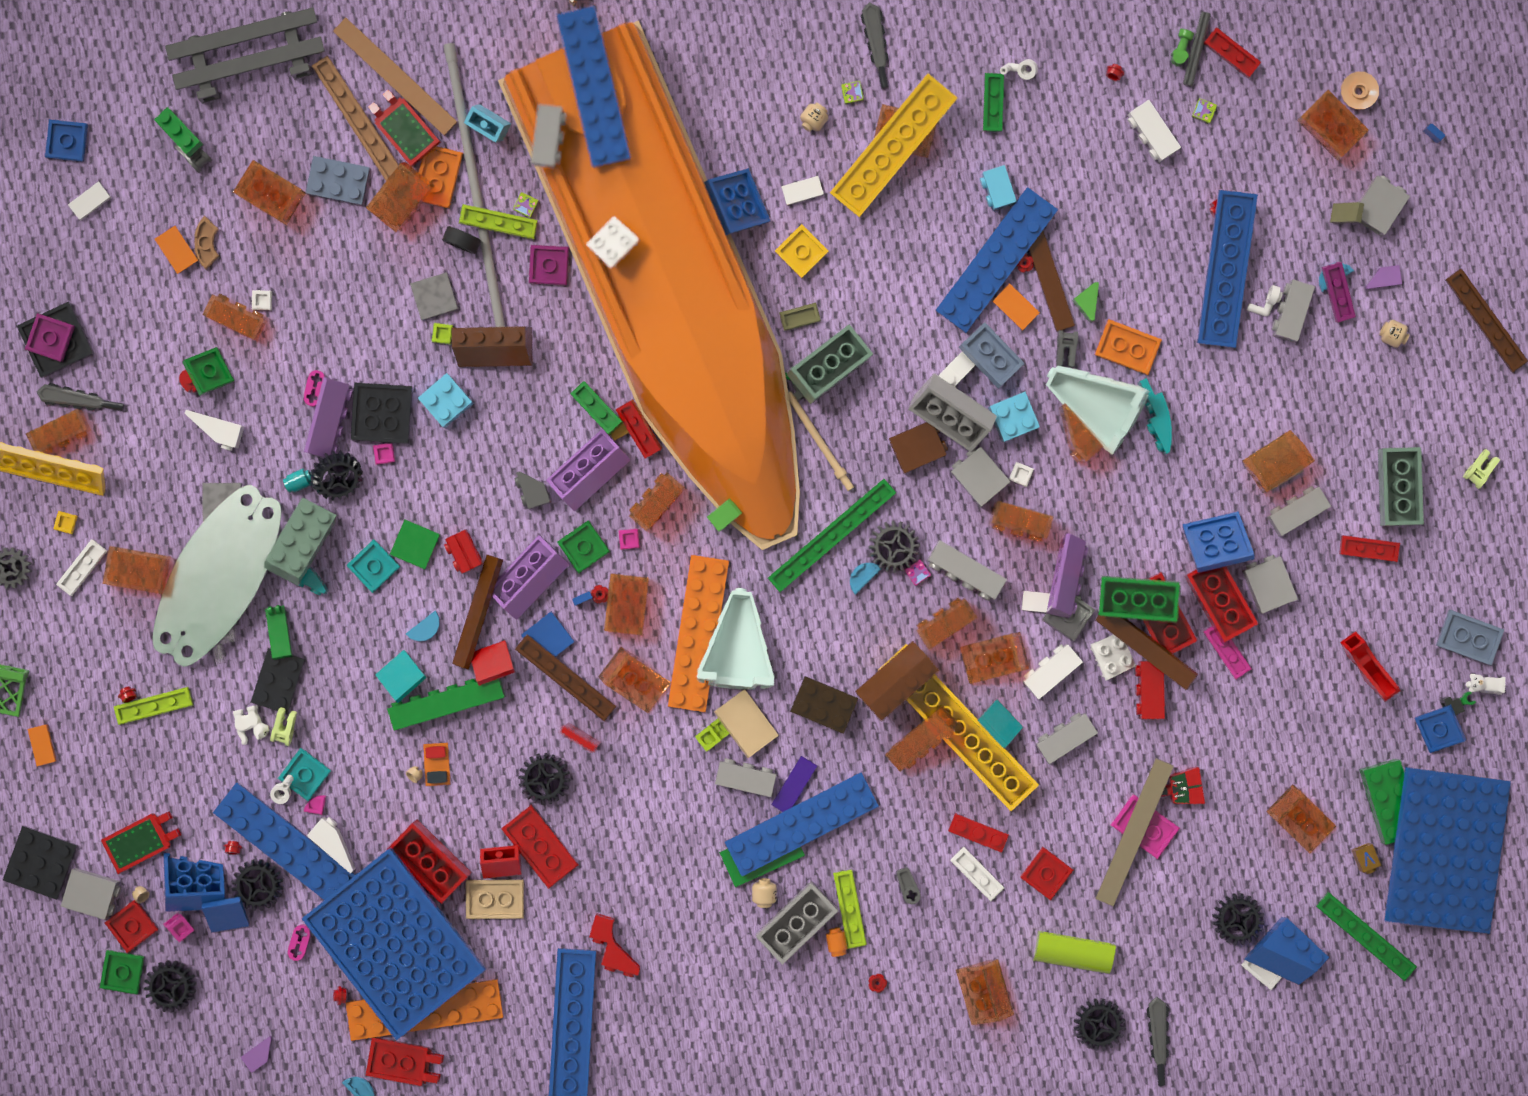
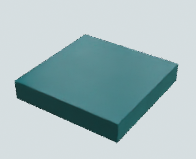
M375 539L346 565L372 593L401 567Z
M405 650L400 652L375 674L397 703L427 678Z
M998 699L978 719V722L1003 748L1008 746L1023 728Z
M301 747L277 779L283 782L288 775H292L294 780L289 788L309 801L332 770Z

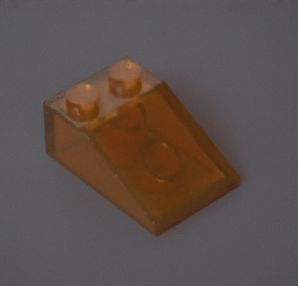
M1064 403L1059 407V412L1068 446L1072 452L1070 456L1077 463H1085L1104 446L1067 404Z
M1020 632L960 647L969 684L1030 669Z
M622 646L598 676L606 686L647 713H649L671 683Z
M1293 784L1266 811L1309 853L1336 828V825Z

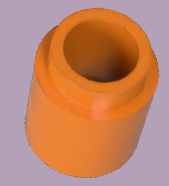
M840 927L829 929V932L826 933V940L831 956L837 957L847 954L846 950L848 948L845 931L840 930Z

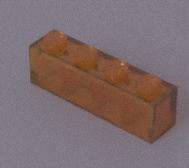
M942 705L894 744L885 756L900 772L904 768L910 769L916 763L915 760L918 757L922 759L929 753L928 749L930 747L935 749L942 742L941 739L944 736L946 739L955 732L953 728L958 722Z

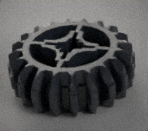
M333 450L331 455L325 453V458L323 459L318 457L319 463H314L315 469H311L312 476L310 479L313 483V488L319 495H323L325 499L330 497L332 501L336 497L341 500L344 495L348 498V493L350 492L355 494L354 488H360L359 482H362L363 479L361 476L363 471L354 455L351 456L348 452L344 454L341 450L338 454ZM326 471H328L327 475L325 476V479L323 480L324 474L326 473Z
M538 753L536 754V761L531 756L529 758L531 764L526 761L524 762L527 769L520 768V771L525 773V775L518 776V779L524 780V782L519 784V787L526 786L522 793L525 794L527 791L530 793L527 796L528 800L534 796V803L541 799V805H544L545 799H547L548 803L552 804V797L559 801L560 799L557 794L565 795L564 791L561 790L562 788L569 789V786L565 785L564 782H570L571 779L565 778L564 775L570 774V771L563 772L567 765H559L562 761L561 758L556 762L553 761L555 759L554 754L548 759V753H544V759H541V755ZM544 763L551 764L558 772L548 773ZM538 764V776L529 780L531 769ZM542 773H543L546 777H547V776H549V777L554 776V777L550 778L549 780H547V782H548L547 784H544V781H536V782H535V780H538L539 777H540V778L542 777V776H541ZM560 778L557 790L551 793L550 782ZM530 785H541L545 795L537 793Z
M255 859L251 860V865L246 861L244 862V867H238L240 873L235 872L233 874L238 880L234 879L231 881L232 884H237V887H233L231 890L238 891L234 898L241 897L242 903L246 902L245 909L252 905V911H256L257 906L260 911H263L264 904L267 908H270V901L276 904L278 901L275 897L280 898L282 896L277 890L284 889L283 886L278 885L284 879H277V876L281 875V871L274 873L277 866L274 865L269 868L270 861H267L265 865H263V859H259L258 865ZM250 870H261L256 878L245 876ZM266 873L271 878L272 888L265 882ZM260 879L261 884L259 885H262V887L255 891L256 888L253 883ZM243 881L250 888L249 897L243 889ZM258 892L270 894L264 900H254Z
M1232 893V900L1226 895V903L1221 900L1218 901L1222 907H1214L1219 913L1212 914V917L1218 918L1212 924L1219 925L1215 928V932H1221L1219 935L1221 939L1226 937L1225 941L1227 943H1230L1233 939L1234 945H1237L1239 940L1241 945H1245V939L1249 943L1252 942L1251 935L1258 938L1255 931L1262 932L1263 929L1258 927V925H1264L1265 922L1259 920V918L1264 917V913H1258L1262 907L1260 905L1255 907L1257 900L1251 901V896L1249 895L1244 899L1243 893H1240L1237 899V895ZM1245 904L1250 910L1239 912L1234 905ZM1229 908L1231 916L1224 923V915ZM1236 914H1238L1240 917L1242 916V918L1240 919L1241 925L1238 922L1234 923V921L1237 919ZM1253 915V923L1250 929L1247 930L1246 922ZM1237 926L1243 934H1231L1226 929Z
M167 960L165 965L163 962H159L158 967H152L153 972L147 973V976L151 979L144 980V983L149 984V986L144 987V991L150 992L146 995V998H153L149 1003L152 1005L156 1002V1009L163 1006V1012H166L168 1007L171 1013L175 1011V1007L178 1011L182 1010V1005L185 1007L189 1005L187 1000H193L194 997L191 994L196 993V989L191 988L197 985V982H191L195 975L189 976L187 974L191 971V968L184 971L185 964L182 963L177 967V960L173 964H171L170 960ZM167 971L175 972L178 975H180L181 978L174 979L172 978L171 974H168ZM161 973L163 976L161 978L162 986L156 989V980ZM169 982L170 984L178 983L172 988V991L171 988L169 990L167 988L163 990V988H165L169 984ZM184 984V994L179 999L178 987ZM165 993L173 1001L164 1000L159 994Z
M1094 998V1005L1086 1001L1088 1008L1081 1005L1080 1008L1083 1010V1013L1076 1012L1080 1019H1074V1023L1079 1024L1074 1026V1030L1080 1031L1076 1036L1077 1038L1083 1037L1080 1041L1082 1044L1088 1041L1087 1048L1090 1049L1094 1044V1050L1098 1051L1099 1045H1101L1102 1050L1105 1051L1106 1044L1113 1048L1111 1042L1114 1040L1118 1044L1119 1040L1116 1037L1124 1036L1119 1030H1126L1125 1026L1120 1025L1125 1023L1126 1020L1119 1018L1123 1015V1012H1116L1119 1007L1117 1005L1112 1007V1001L1109 1000L1105 1005V999L1101 998L1100 1004H1098V1000ZM1095 1010H1103L1097 1017L1088 1016ZM1109 1012L1112 1013L1115 1020L1114 1028L1107 1024ZM1101 1020H1103L1102 1023L1105 1025V1027H1099L1098 1029H1096L1097 1026L1094 1022L1100 1023ZM1085 1021L1089 1022L1093 1027L1090 1037L1085 1032ZM1102 1032L1111 1033L1107 1038L1096 1039Z

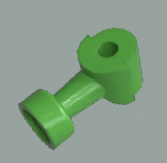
M1187 29L1179 30L1178 37L1181 38L1177 49L1170 55L1172 56L1171 62L1173 65L1181 66L1188 59L1189 55L1186 49L1188 41L1193 40L1194 32Z

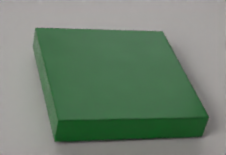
M217 347L187 358L182 362L199 396L234 382Z
M404 519L390 555L426 570L440 534Z
M589 520L557 542L578 573L610 552Z
M106 950L100 988L138 995L145 956Z

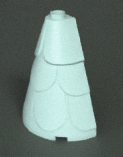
M1057 366L1056 368L1052 367L1047 375L1049 378L1046 384L1064 407L1073 413L1100 445L1112 455L1124 441L1123 438L1134 426L1149 396L1147 395L1149 391L1140 386L1115 381L1112 378L1092 375L1087 371Z
M736 588L735 591L732 590L718 618V625L698 668L697 681L700 683L709 681L708 685L743 690H754L759 685H761V689L774 686V675L767 654V646L760 628L761 621L752 593L746 592V589Z

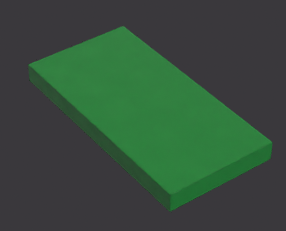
M799 847L741 876L728 848L719 852L735 887L805 856L802 847Z

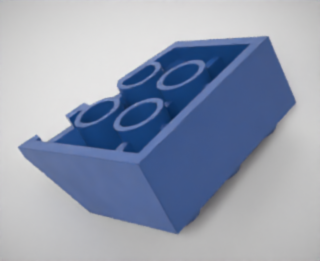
M164 852L165 912L202 910V903L224 900L223 864L199 860L197 863L187 861L188 857L180 856V859L170 858V853Z
M1281 917L1247 954L1244 960L1299 985L1316 973L1329 957L1287 917Z

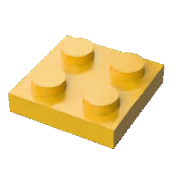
M802 224L775 250V253L801 279L829 252Z

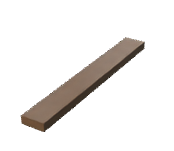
M346 17L333 30L345 44L444 136L458 123Z
M328 55L313 64L314 71L393 193L396 194L409 186L411 183Z

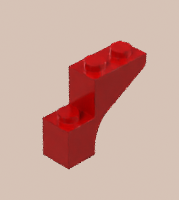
M1356 631L1340 642L1347 657L1358 667L1364 681L1384 702L1401 691L1373 655L1366 641Z
M596 913L589 937L593 938L592 941L598 944L607 942L601 965L605 966L604 969L608 971H623V975L628 977L638 976L640 971L639 964L616 942L613 936L615 918Z

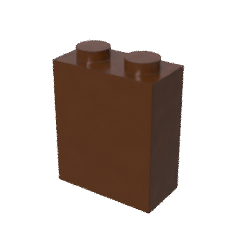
M928 422L888 439L903 474L947 455L946 451H948L946 443L944 440L940 441L938 436L940 431Z

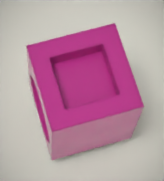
M179 912L163 924L179 943L194 931L192 926Z

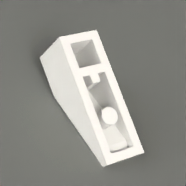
M961 352L942 371L939 377L955 387L975 364Z
M185 411V414L216 443L222 444L221 448L232 451L233 447H239L244 426L192 411Z
M323 817L307 836L349 873H352L355 870V866L340 830L336 827L337 823L330 817Z

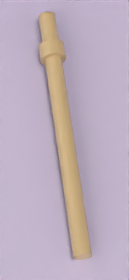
M792 391L788 393L790 404L832 466L836 478L841 480L847 491L851 490L854 486L847 477L844 467L841 468L811 420L795 399Z

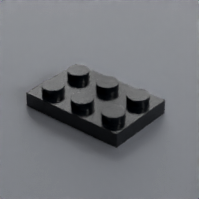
M268 648L250 703L275 711L282 707L286 710L285 714H288L305 659L293 655L292 657L273 660L271 648Z

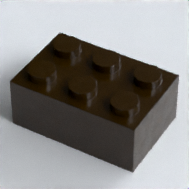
M804 676L790 712L844 734L858 698Z

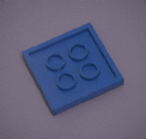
M749 168L711 178L704 182L726 235L770 222Z
M1239 512L1182 524L1183 532L1198 572L1255 559Z

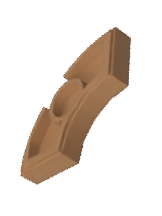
M206 216L200 220L194 235L195 253L205 270L220 257L214 246L215 235L219 229Z

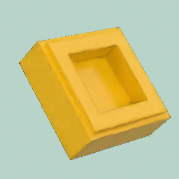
M58 511L53 529L73 534L78 516Z

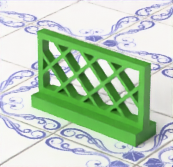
M0 664V682L2 683L0 689L5 687L10 695L4 701L0 698V705L3 707L0 708V713L20 716L29 670ZM12 681L20 683L19 691L15 694L7 685ZM11 698L16 703L15 711L9 710L5 705V702Z

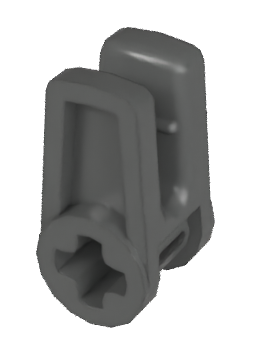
M177 144L174 146L198 173L202 171L201 168L208 161H212V158L201 147L189 158Z
M1058 330L1056 366L1063 365L1064 349L1068 347L1067 365L1070 368H1074L1078 345L1077 331L1066 333L1063 330Z
M901 868L896 871L903 898L908 904H916L921 897L920 891L909 868ZM912 890L913 893L917 892V895L914 896V900H911V898L906 897L907 895H909L908 891Z

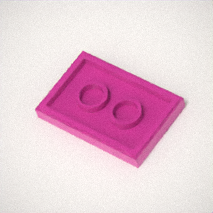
M1132 794L1111 823V826L1122 834L1138 800V797ZM1155 810L1140 843V847L1158 859L1180 828Z

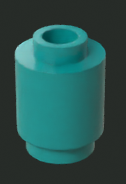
M302 468L287 475L283 479L285 488L289 493H296L311 486L310 478L312 474L309 470L306 471Z

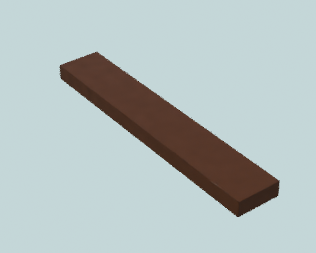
M1042 231L1030 247L1029 252L1032 256L1055 330L1058 332V330L1073 327L1075 324L1044 231Z
M1462 268L1446 278L1445 281L1511 373L1528 362L1527 358Z
M486 555L452 662L456 666L469 670L503 559Z
M1099 615L1095 619V621L1185 690L1189 689L1198 676L1197 672L1128 619Z
M528 634L515 648L517 652L603 721L616 708L615 704Z

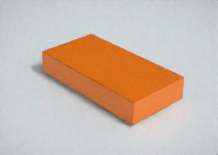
M48 724L27 729L36 766L56 762Z

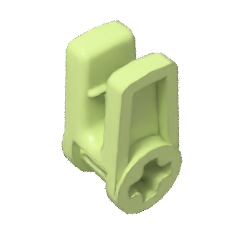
M1487 449L1482 451L1476 461L1463 475L1464 479L1472 481L1478 489L1487 481L1489 475L1500 461L1499 458L1494 457L1482 470V464L1490 455V451Z
M280 707L270 741L285 743V746H290L297 712L292 711L289 714L285 727L283 721L286 710Z

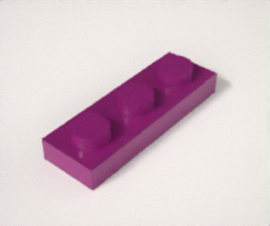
M1339 261L1321 267L1335 322L1339 323L1356 317L1342 262Z

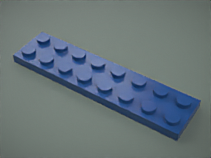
M595 6L557 14L592 168L630 160Z
M1027 187L935 311L967 333L1058 209Z
M1218 190L1197 343L1236 348L1258 194Z
M862 772L725 841V844L741 876H744L879 806Z
M238 782L235 783L213 812L323 900L356 875L353 872L349 873L315 842Z
M557 949L549 1096H588L596 950Z

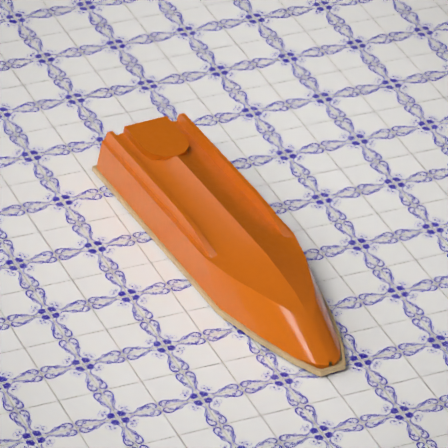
M639 20L636 22H624L615 28L601 33L629 149L630 160L592 168L564 48L540 57L535 62L510 71L498 82L530 157L532 156L538 105L562 107L563 113H566L565 125H561V132L564 133L563 143L559 144L558 152H561L560 164L556 163V169L535 166L636 404L645 420L672 456L716 508L720 507L729 498L735 503L742 514L730 524L761 550H764L796 536L798 532L800 489L796 441L782 353L731 234L726 235L704 184L707 178ZM615 217L639 240L636 242V246L634 245L628 250V254H624V258L621 257L616 266L610 268L587 243Z

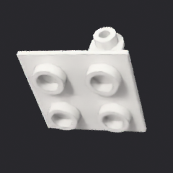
M613 217L587 245L612 268L616 266L621 257L624 258L625 253H629L628 250L637 245L636 242L639 239Z
M1114 634L1090 644V650L1093 651L1096 657L1095 661L1098 662L1097 666H1100L1102 677L1105 680L1135 667V662L1127 644Z

